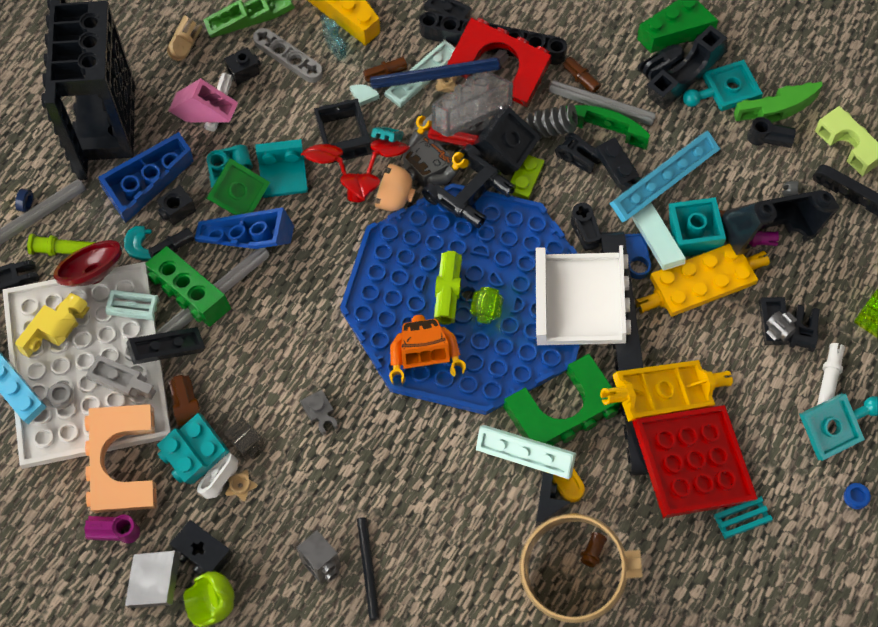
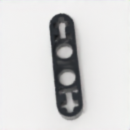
M820 165L813 174L815 182L835 193L843 194L844 198L857 205L858 203L866 207V210L878 216V192L830 166Z

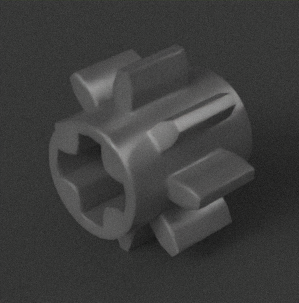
M778 311L766 322L769 326V330L766 333L774 341L780 338L786 341L796 332L797 328L794 326V323L797 319L790 312L782 314Z

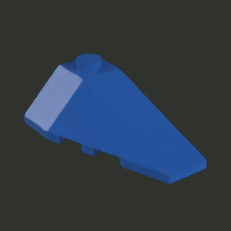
M284 207L199 221L194 239L196 242L260 249L291 243L294 225Z

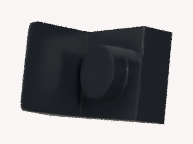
M543 473L535 528L546 520L569 510V501L555 499L557 483H552L553 474Z

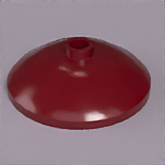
M113 240L100 241L85 246L69 255L56 267L53 273L54 279L58 284L68 287L97 284L119 262L122 248L117 241Z

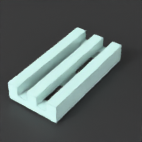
M111 290L105 312L107 315L154 320L159 297L158 295ZM115 298H118V299H126V300H135V301L151 302V304H150V305H148V304H140V303L131 302V301H127V302H124V301H115L114 299H115Z

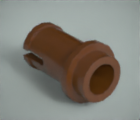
M598 532L591 533L585 551H582L580 554L581 562L584 565L595 567L596 564L600 563L599 556L607 541L604 535Z

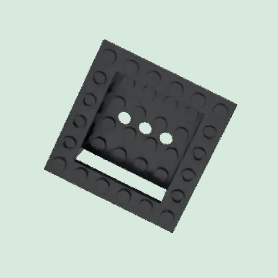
M47 0L50 13L46 14V24L49 30L45 34L47 53H44V65L46 73L42 75L45 93L41 94V102L43 108H47L49 122H53L55 135H59L60 147L65 149V157L67 161H70L72 173H75L79 180H88V161L134 157L135 81L108 0L67 3V0ZM63 96H75L77 98V102L73 103L76 121L72 123L61 99Z

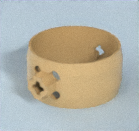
M577 513L562 514L543 522L528 537L520 558L521 583L532 603L549 617L569 623L588 622L605 615L617 604L625 590L627 579L643 578L640 550L625 551L617 535L606 524L596 518ZM569 522L591 524L604 531L616 544L622 562L620 583L611 600L596 612L579 617L562 616L547 608L536 596L529 578V560L538 540L553 527Z

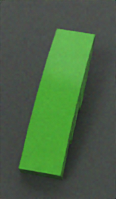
M238 0L208 16L203 21L209 36L213 38L272 20L295 9L292 0H250L246 3Z

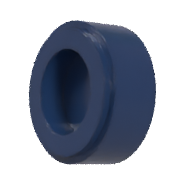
M21 188L18 191L15 200L17 211L27 212L30 210L34 199L31 190Z

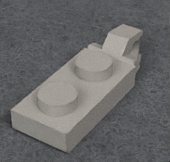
M100 355L97 356L86 374L88 380L129 397L137 398L138 395L152 400L156 393V390L153 388L154 386L146 383L147 378L142 376L141 372Z

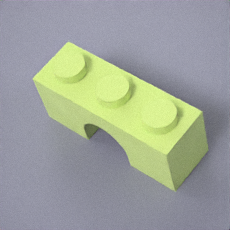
M838 106L819 120L815 132L830 146L837 141H847L853 145L854 149L851 151L847 162L859 174L864 176L878 166V142L848 112Z

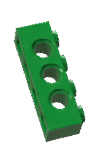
M166 246L145 263L149 271L147 276L155 285L159 283L165 294L170 298L174 296L182 309L186 310L188 308L197 322L203 321L207 326L211 327L231 310L225 294L169 247Z

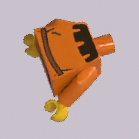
M416 315L412 318L411 322L404 323L402 325V332L397 334L390 345L391 365H393V370L389 375L391 383L394 385L393 377L395 375H401V383L404 384L405 376L401 370V365H403V369L446 363L450 362V358H452L453 362L450 367L451 375H456L454 366H460L464 374L466 364L459 359L461 354L456 336L445 327H441L438 320H426L423 315Z

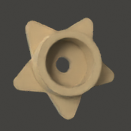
M244 470L242 473L228 478L229 488L225 495H237L242 501H246L248 491L257 488L258 485L249 480L248 470ZM239 483L243 484L241 488L238 487Z

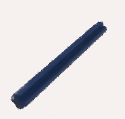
M499 58L483 59L374 76L370 78V83L373 89L499 70L501 64Z

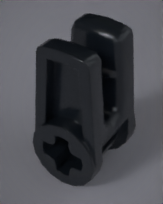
M568 133L563 144L558 145L555 149V153L559 158L568 163L570 162L589 174L594 170V165L601 161L594 150L595 147L575 133Z
M587 203L576 204L572 210L571 226L585 251L596 249L599 247L601 234L593 209Z
M798 304L794 317L797 319L794 326L797 330L790 337L789 347L799 346L814 352L818 340L820 309L813 308L807 321L808 327L803 325V318L806 314L804 312L805 308L803 305Z

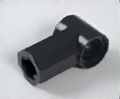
M758 117L753 120L747 134V139L753 145L767 143L792 148L796 129L772 124L767 118Z

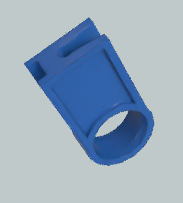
M641 233L625 234L630 275L634 279H643L648 276L651 269L647 243ZM634 261H641L647 266V270L643 273H637L631 269L630 264Z

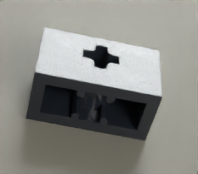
M189 520L170 542L172 549L180 553L179 561L183 564L186 561L194 566L192 570L198 576L211 571L220 573L233 557L228 547L192 520ZM197 549L200 550V551H202V550L204 549L205 552H204V554L202 555V554H200V553H197V554H196L195 551H196Z

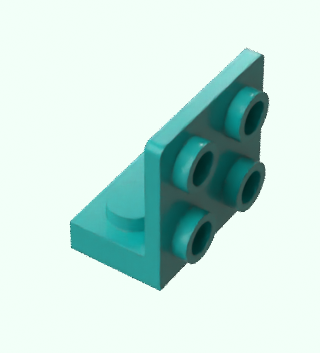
M301 139L255 144L260 176L270 182L262 196L263 198L308 192L304 156H301L303 152Z

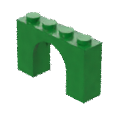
M590 354L568 364L566 374L583 400V407L576 415L566 419H556L546 415L540 410L526 387L504 399V409L522 437L552 446L560 441L567 443L575 438V433L580 430L589 431L597 425V421L605 417L608 420L618 413L621 402L608 405L602 402V400L608 399V397L601 398V390L612 388V386Z

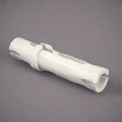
M831 343L829 345L827 362L823 364L822 368L824 375L817 405L835 396L838 378L843 371L841 364L845 346L842 344L839 349V343Z

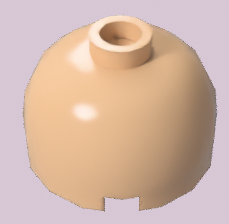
M390 163L388 168H391L389 174L384 173L376 197L381 200L380 203H375V207L392 212L402 209L407 201L412 202L416 189L412 188L413 180L411 175L402 167Z

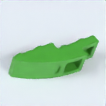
M808 82L803 85L784 86L778 88L775 97L767 96L762 99L738 102L734 111L735 120L742 121L764 117L770 120L771 123L786 119L802 111L815 101L820 94L823 84L822 82Z

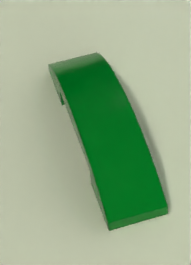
M574 105L578 116L577 127L583 129L585 122L624 134L626 135L625 143L647 149L650 134L635 121L609 109L588 105Z

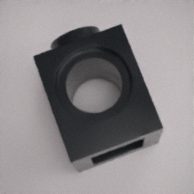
M181 185L157 199L160 207L157 211L160 217L165 222L169 220L173 226L196 212L194 201Z

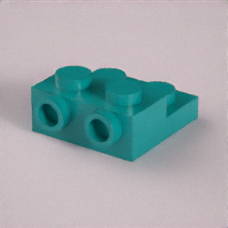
M197 413L181 429L174 428L157 444L161 450L158 452L160 459L166 464L170 463L174 468L171 472L173 477L180 483L184 482L191 485L197 482L230 452L205 417L200 413Z

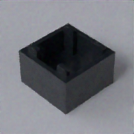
M508 106L494 114L473 146L493 166L499 169L502 174L508 175L519 170L541 136Z

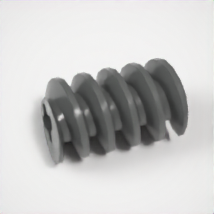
M571 103L568 104L567 108L565 105H561L559 110L557 107H552L551 112L548 108L544 109L543 113L537 110L534 115L529 112L527 124L541 138L557 136L558 134L563 135L567 132L573 133L578 125L577 111L574 104Z

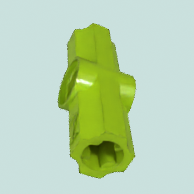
M456 251L441 253L439 276L436 278L434 319L443 325L455 323L457 299L460 297L462 255Z

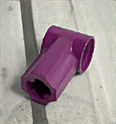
M123 514L117 517L89 516L85 522L84 530L87 540L121 541L129 544L135 542L140 536L139 525L129 515ZM131 525L127 533L121 534L125 526Z

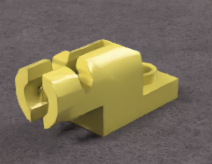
M69 293L67 298L55 310L44 305L15 342L20 353L29 358L33 352L40 348L43 339L60 346L72 330L78 326L75 318H84L90 309L87 306V302L81 297Z

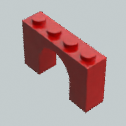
M470 18L447 65L477 61L486 51L494 48H503L512 52L518 59L519 69L507 92V98L528 107L551 63L549 51L540 46L535 48L529 45V42L522 37H517L516 39L510 36L509 32L503 28L498 27L495 29L490 27V24L484 19L478 18L476 20ZM471 74L461 75V77L469 79Z

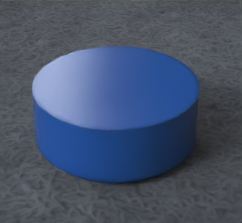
M853 483L845 489L843 497L849 507L863 509L870 502L871 494L863 484Z

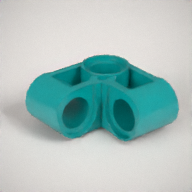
M235 145L230 148L214 150L208 154L207 165L211 188L229 158L249 170L253 168L246 145ZM215 163H222L220 166H214Z

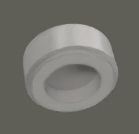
M56 383L49 388L47 398L53 407L63 409L71 405L74 400V393L68 384Z

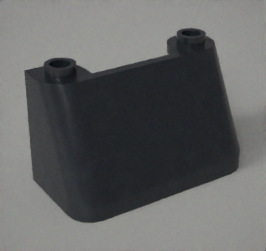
M818 190L732 208L723 214L721 220L725 235L735 254L740 255L747 253L750 249L749 242L755 237L759 229L784 224L789 234L796 231L803 235V241L814 239L840 207L831 193Z

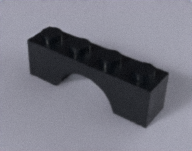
M710 25L695 39L690 52L678 66L669 71L662 70L647 84L649 98L663 110H666L728 52L727 37Z

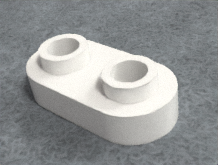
M229 452L206 473L197 487L198 493L205 499L217 497L222 492L223 485L228 478L237 471L238 459Z

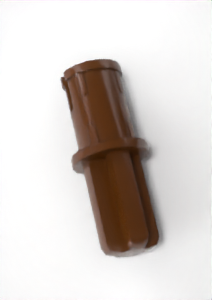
M402 56L386 63L382 61L381 65L364 70L363 75L365 80L370 83L371 77L406 71L408 67L405 58Z
M573 57L565 59L562 65L575 78L576 83L579 82L592 93L600 89L601 83L588 73L589 70L587 68H583Z

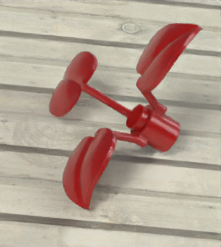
M389 139L375 140L371 143V149L374 152L367 172L364 174H347L343 160L340 157L343 154V150L331 144L311 146L305 149L301 156L303 155L308 160L320 164L332 163L336 160L343 174L340 182L347 188V199L351 202H363L367 195L380 185V179L371 174L376 157L378 155L395 157L408 151L410 146L400 141L390 142Z

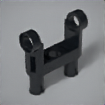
M468 144L461 150V153L464 154L463 159L465 158L469 161L468 166L478 174L455 197L439 185L435 186L431 183L427 184L421 192L429 203L443 206L457 218H465L478 229L484 224L487 217L473 208L472 205L490 187H494L508 198L514 193L516 185L501 176L499 169L484 160L480 151L475 146Z

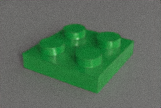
M229 158L206 199L232 215L252 213L270 182Z

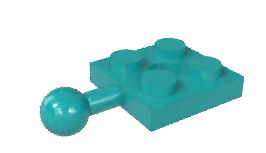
M741 60L706 71L702 78L708 89L699 92L695 89L687 90L683 95V102L688 107H695L700 103V100L713 96L718 108L722 112L736 107L738 102L761 99L763 93L746 62ZM735 83L738 87L730 88L727 84Z
M841 393L799 414L818 460L823 461L865 440L857 420L867 415L878 416V397L871 396L867 398L862 407L853 411L847 395ZM831 420H834L836 430L831 434L827 426Z

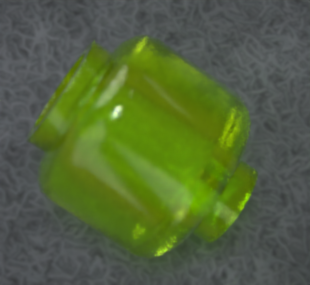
M481 287L480 290L474 292L470 312L473 316L477 317V322L491 324L492 320H497L501 317L504 298L499 294L500 291L498 289Z

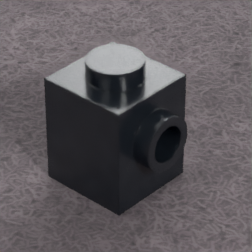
M248 47L224 58L226 70L232 75L236 85L260 75V60L256 54L252 55Z

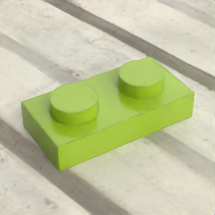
M528 155L511 179V183L516 185V189L511 195L529 200L545 160Z

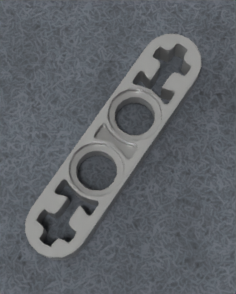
M261 28L255 31L253 39L257 48L307 82L315 83L321 80L323 72L318 62L269 29ZM260 37H261V38L267 37L268 42H267L266 40H264V39H262V40L260 41L259 38H260ZM278 47H283L286 49L281 54H277L274 52V50ZM294 58H299L302 60V62L298 65H293L290 63V61ZM308 69H309L310 71L316 70V74H315V73L309 74Z

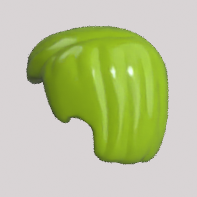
M214 571L195 578L194 582L196 583L183 593L185 609L189 620L197 627H208L223 621L234 608L235 594L231 583L224 575Z

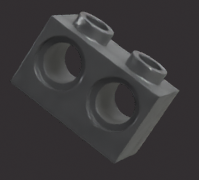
M318 530L297 546L301 562L320 584L325 581L331 582L339 575L341 565L338 553Z

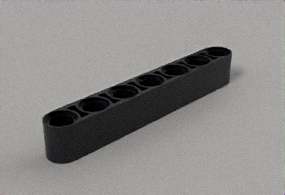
M427 11L419 17V32L425 39L438 42L446 40L450 44L457 45L470 19ZM489 23V26L495 29L498 27L505 29L509 32L510 36L516 39L517 37L526 39L529 45L535 48L540 46L548 50L551 55L550 64L559 65L565 61L567 43L563 38ZM494 48V49L488 50V52L496 53L499 49H500V50H506V49H503V48ZM506 50L509 56L516 57L512 52Z

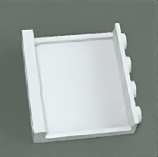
M619 245V253L546 255L545 247L536 248L537 345L626 343V335L631 334V320H626L625 313L630 312V298H625V290H629V276H624V269H628V254H623V245Z

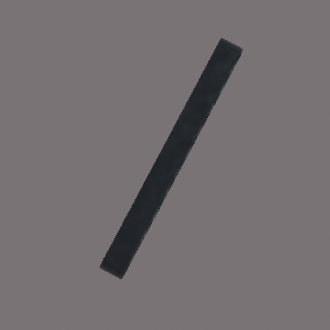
M624 231L600 233L601 240L599 243H602V251L600 253H619V245H623V254H627ZM629 261L628 269H624V276H629V290H625V298H630V312L625 313L626 320H631V334L626 335L625 344H613V349H616V357H614L616 371L644 368ZM621 402L622 417L625 416V425H623L625 440H628V448H626L628 463H631L630 476L649 475L632 423L633 421L628 422Z

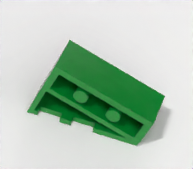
M677 0L639 25L637 40L650 53H654L673 44L677 45L688 41H695L697 35L703 33L710 25L716 29L719 20L698 0Z

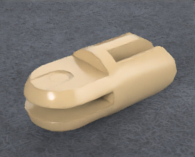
M186 15L183 16L167 48L168 56L175 61H182L188 56L202 29V26L199 25L191 37L190 35L196 25V22L191 20L184 32H182L189 19Z

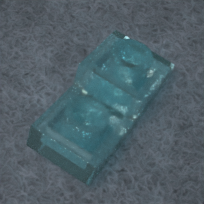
M323 14L321 15V24L324 39L333 55L341 61L346 57V44L339 37L337 23Z

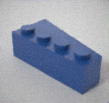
M178 132L98 178L102 189L126 223L192 164L194 160L190 147Z

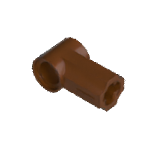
M184 375L175 376L172 380L168 381L174 405H172L178 427L185 425L197 413H200V406L197 398L195 399L190 377Z

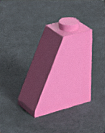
M200 78L176 92L168 111L190 123L230 122L238 102Z

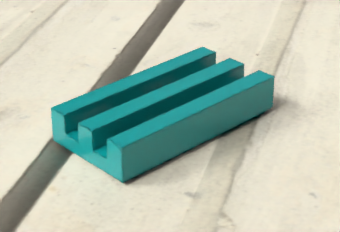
M385 126L373 128L371 137H380L382 140L389 139L390 142L402 141L404 136L403 131Z
M762 497L714 515L724 539L767 524L773 520L767 512V507L763 504ZM757 505L759 507L758 509H755L748 513L742 514L740 516L734 517L724 522L722 521V518L728 517L735 513L741 512L743 510L749 509ZM760 514L763 515V518L755 520L753 522H750L748 524L742 525L729 531L726 530V527L734 525L736 523H739L741 521L747 520Z

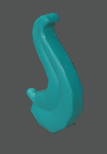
M135 226L127 231L124 238V249L130 257L143 261L151 259L148 249L143 248L142 243L146 239L145 234H151L152 230H145L144 226Z

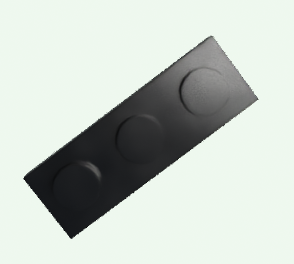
M198 327L129 338L126 343L133 365L201 353L205 349Z

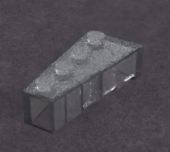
M489 71L477 73L476 76L470 75L466 78L464 85L458 84L454 87L453 93L447 92L432 104V129L443 136H453L459 131L485 121L487 118L494 116L496 112L508 106L511 108L513 82Z

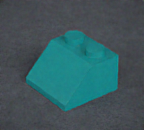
M716 197L669 203L670 234L685 257L701 255L724 246L726 236Z

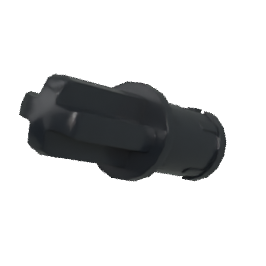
M186 227L171 237L166 236L164 241L149 248V255L152 258L166 246L176 253L182 246L193 242L194 235Z

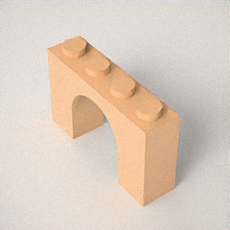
M152 405L89 408V416H85V429L89 431V441L85 442L86 456H90V466H86L87 482L90 481V491L86 493L87 507H90V510L94 513L157 509V486L153 480L119 482L109 476L105 467L106 452L115 440L127 435L155 433L154 408Z

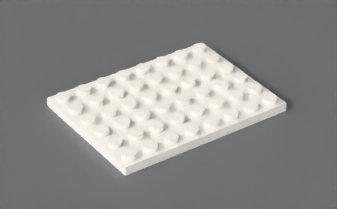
M145 262L115 267L101 282L87 286H63L53 279L3 289L9 361L47 406L30 424L25 423L15 412L19 463L22 469L86 456L85 442L89 441V431L85 429V416H89V408L151 404L154 408L155 433L120 437L110 445L107 451L160 441L171 432L161 360L133 365L126 344L129 338L156 334L155 319L146 320L107 315L105 312L111 290L151 294ZM69 293L75 294L87 302V306L90 309L84 318H75L78 326L72 330L60 346L43 339L40 348L33 352L29 358L20 353L15 342L44 305L55 310L67 298ZM115 298V299H114L115 301H124V302L131 301V302H136V303H140V304H148V305L151 304V302H143V301H135V300H126V299H118V298ZM100 355L141 372L142 376L147 378L146 383L154 386L153 388L156 390V393L152 400L138 395L137 398L129 397L88 380L86 374L97 356ZM66 383L71 387L74 393V400L71 405L63 409H57L50 404L47 392L52 385Z

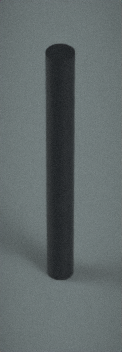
M361 517L357 519L369 621L380 620L368 523L366 517Z

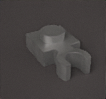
M323 390L300 400L311 423L319 421L318 427L322 435H326L324 425L327 423L332 424L335 430L338 429L335 418L328 416L334 410Z

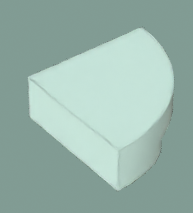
M350 86V91L354 98L358 99L360 106L380 99L379 93L370 86Z

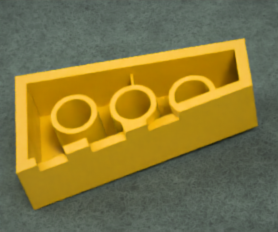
M307 0L365 46L380 34V19L366 0Z

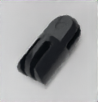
M670 45L641 62L637 68L651 81L662 70L669 71L678 66L684 60V50L679 45Z

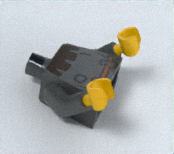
M419 116L416 120L418 130H414L407 144L410 146V149L403 154L404 168L411 175L412 180H416L423 188L429 183L435 186L447 185L459 172V168L463 169L469 165V161L464 158L460 162L461 158L464 157L463 153L456 152L451 157L436 140L429 139L428 133L425 135L424 132L428 131L430 126H433V123L428 120L426 125L423 126L426 117Z

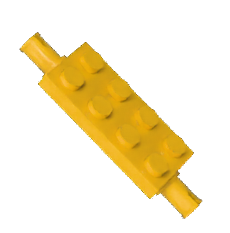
M731 244L724 245L687 259L683 265L651 273L650 279L655 288L654 293L636 299L635 304L637 308H641L639 309L640 314L660 306L667 309L670 316L673 317L756 285L758 278L753 270L769 265V257H764L767 253L761 251L746 258L744 254L736 255Z
M699 360L617 371L612 375L616 387L602 389L600 396L601 398L608 397V399L602 400L605 405L622 402L628 422L636 418L715 406L712 397L713 390L717 387L731 386L733 377L725 378V376L732 375L730 371L718 373L702 369Z

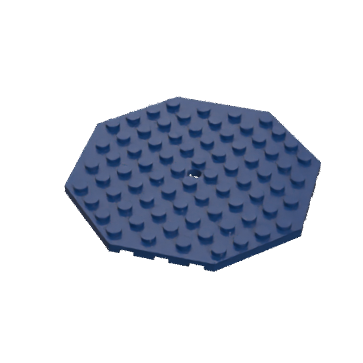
M451 183L445 186L444 190L455 197L465 186ZM486 191L472 205L473 208L487 217L484 224L477 229L465 218H457L439 204L433 205L425 198L416 201V204L406 209L402 208L388 215L387 219L377 224L374 222L366 227L340 310L390 392L487 415L504 406L505 398L525 387L528 392L566 372L568 364L576 361L580 344L537 345L536 248L545 247L546 255L578 253L573 246H570L565 239V234L557 223L550 218L547 209L542 203L513 196L507 198L504 194ZM456 251L462 255V265L460 272V297L457 299L455 323L449 325L440 324V326L445 327L456 336L461 354L459 359L466 364L464 374L462 373L460 366H454L456 375H451L452 358H450V362L406 369H403V365H401L405 382L404 384L401 383V375H395L393 377V385L389 377L390 372L393 370L390 359V345L397 334L402 332V325L411 322L414 316L423 315L426 320L434 319L436 304L435 286L436 278L439 276L441 253ZM465 291H472L475 296L467 301L462 294Z

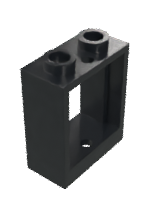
M358 99L344 100L340 103L314 108L315 120L322 144H329L323 123L355 116L361 137L331 144L343 150V154L340 156L343 161L372 154L371 141Z

